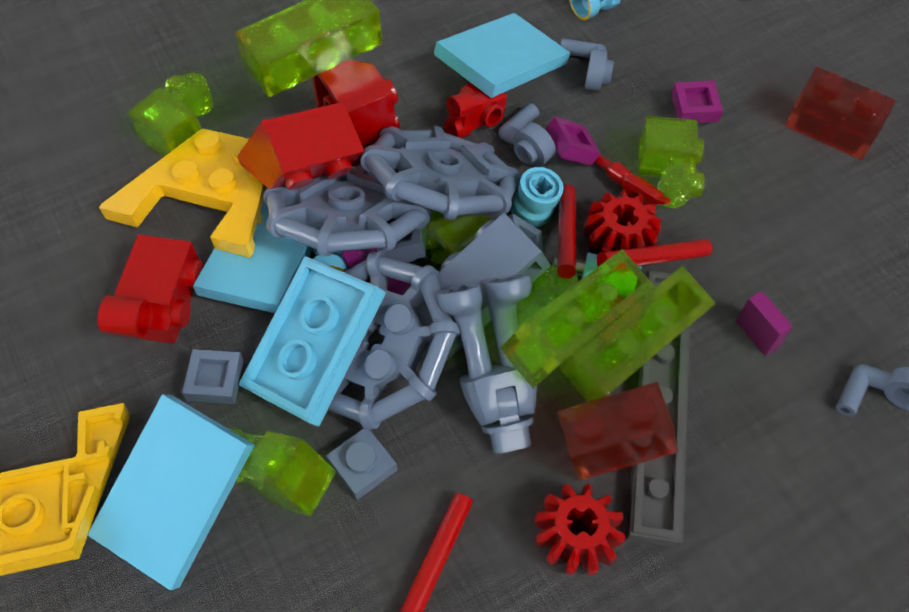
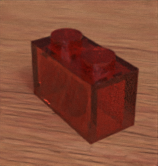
M816 66L785 126L862 160L881 131L896 100Z
M658 382L557 411L569 455L579 480L678 453L675 428Z

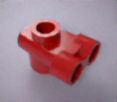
M469 82L461 89L459 94L449 97L446 101L449 118L444 122L445 133L465 138L470 136L473 130L483 125L488 127L497 125L504 116L507 99L506 93L504 92L490 98Z

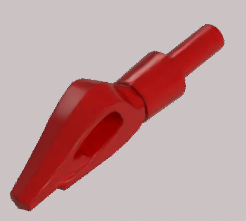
M600 154L593 162L607 172L609 179L621 185L628 197L635 198L642 194L644 197L643 205L669 204L672 199L664 196L662 191L643 178L633 174L618 161L612 163Z

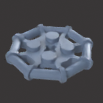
M393 126L384 128L380 131L379 139L373 145L364 149L365 152L360 155L363 169L374 174L385 187L387 197L395 202L403 199L443 213L444 219L455 220L457 215L490 213L495 217H499L503 213H508L512 205L511 199L514 193L518 191L517 188L521 180L520 172L515 168L508 167L494 154V147L486 142L477 144L443 132L442 127L432 126L431 130H400Z
M361 163L359 166H352V171L338 178L328 179L327 175L324 174L314 177L310 184L299 189L288 190L285 185L274 189L267 188L263 195L269 212L266 222L267 230L276 238L287 237L315 248L318 254L322 256H330L334 251L378 248L384 253L394 250L396 242L415 229L425 228L429 224L432 214L431 210L403 199L395 202L387 197L385 187L373 173L364 170ZM391 218L396 219L390 224L387 223Z
M381 251L370 252L366 260L344 272L363 281L370 279V284L379 287L386 294L328 408L329 411L361 423L364 429H377L382 421L425 399L431 401L437 395L435 387L453 342L461 336L460 329L453 316L442 312L437 304L436 292L442 290L439 284V272L430 265L420 267L386 257ZM388 277L410 283L411 287L404 295L387 291ZM424 299L434 322L431 326H424L420 323L417 314H420L417 307ZM380 328L379 333L385 336L382 345L374 344L370 351L368 339L376 329ZM432 341L421 370L418 373L415 369L425 344ZM395 379L400 381L408 380V386L383 398V390L390 387L386 384ZM350 382L365 387V399L362 402L340 393Z

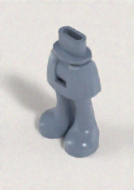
M529 274L500 276L481 281L498 348L500 363L491 364L481 315L482 291L480 284H460L436 292L437 304L440 310L452 315L460 329L468 373L459 378L463 394L477 422L482 426V432L490 434L493 453L497 454L526 448L531 445L528 426L534 422L533 415L531 414L535 413L537 365L525 360L517 323V304L529 296L532 289Z

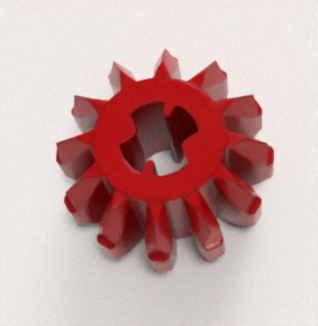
M624 189L617 198L606 192L600 202H593L588 211V219L585 220L584 236L589 238V251L602 250L601 252L656 245L658 242L657 236H659L661 230V219L655 217L656 205H643L642 194L635 198H630Z
M569 483L562 486L561 498L548 494L543 502L546 511L537 512L534 524L543 529L536 535V546H553L547 555L546 562L549 565H554L561 557L567 560L565 573L568 576L575 574L579 562L582 563L584 570L589 576L595 575L599 570V561L611 565L617 558L613 547H621L625 541V534L616 529L624 519L623 512L606 511L612 500L610 493L604 494L596 500L591 497L593 487L590 483L584 485L580 495L576 494L574 488ZM581 523L588 528L587 533L582 531L577 536L570 531L571 526L577 527Z

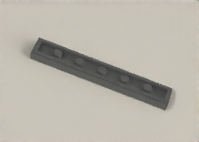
M646 269L642 290L640 325L643 331L639 339L627 540L679 548L683 544L692 276Z

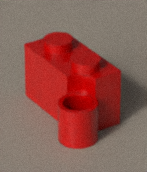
M138 234L115 294L106 295L100 304L97 317L99 330L102 333L121 335L123 337L175 344L180 329L185 328L189 322L191 314L190 300L194 291L193 285L204 267L203 262L198 258L192 242Z

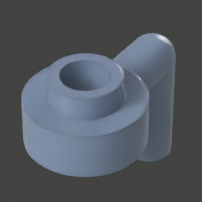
M562 38L561 46L571 52L570 56L590 59L584 89L600 92L602 84L610 85L614 60H607L608 51L604 45Z
M528 103L499 128L498 136L501 140L514 145L515 154L524 164L542 167L556 154V147L548 132L540 125L532 123L540 115V112L533 103Z
M865 364L855 366L835 407L844 416H855L868 386L883 390L890 402L901 409L909 411V366L896 368L891 373Z

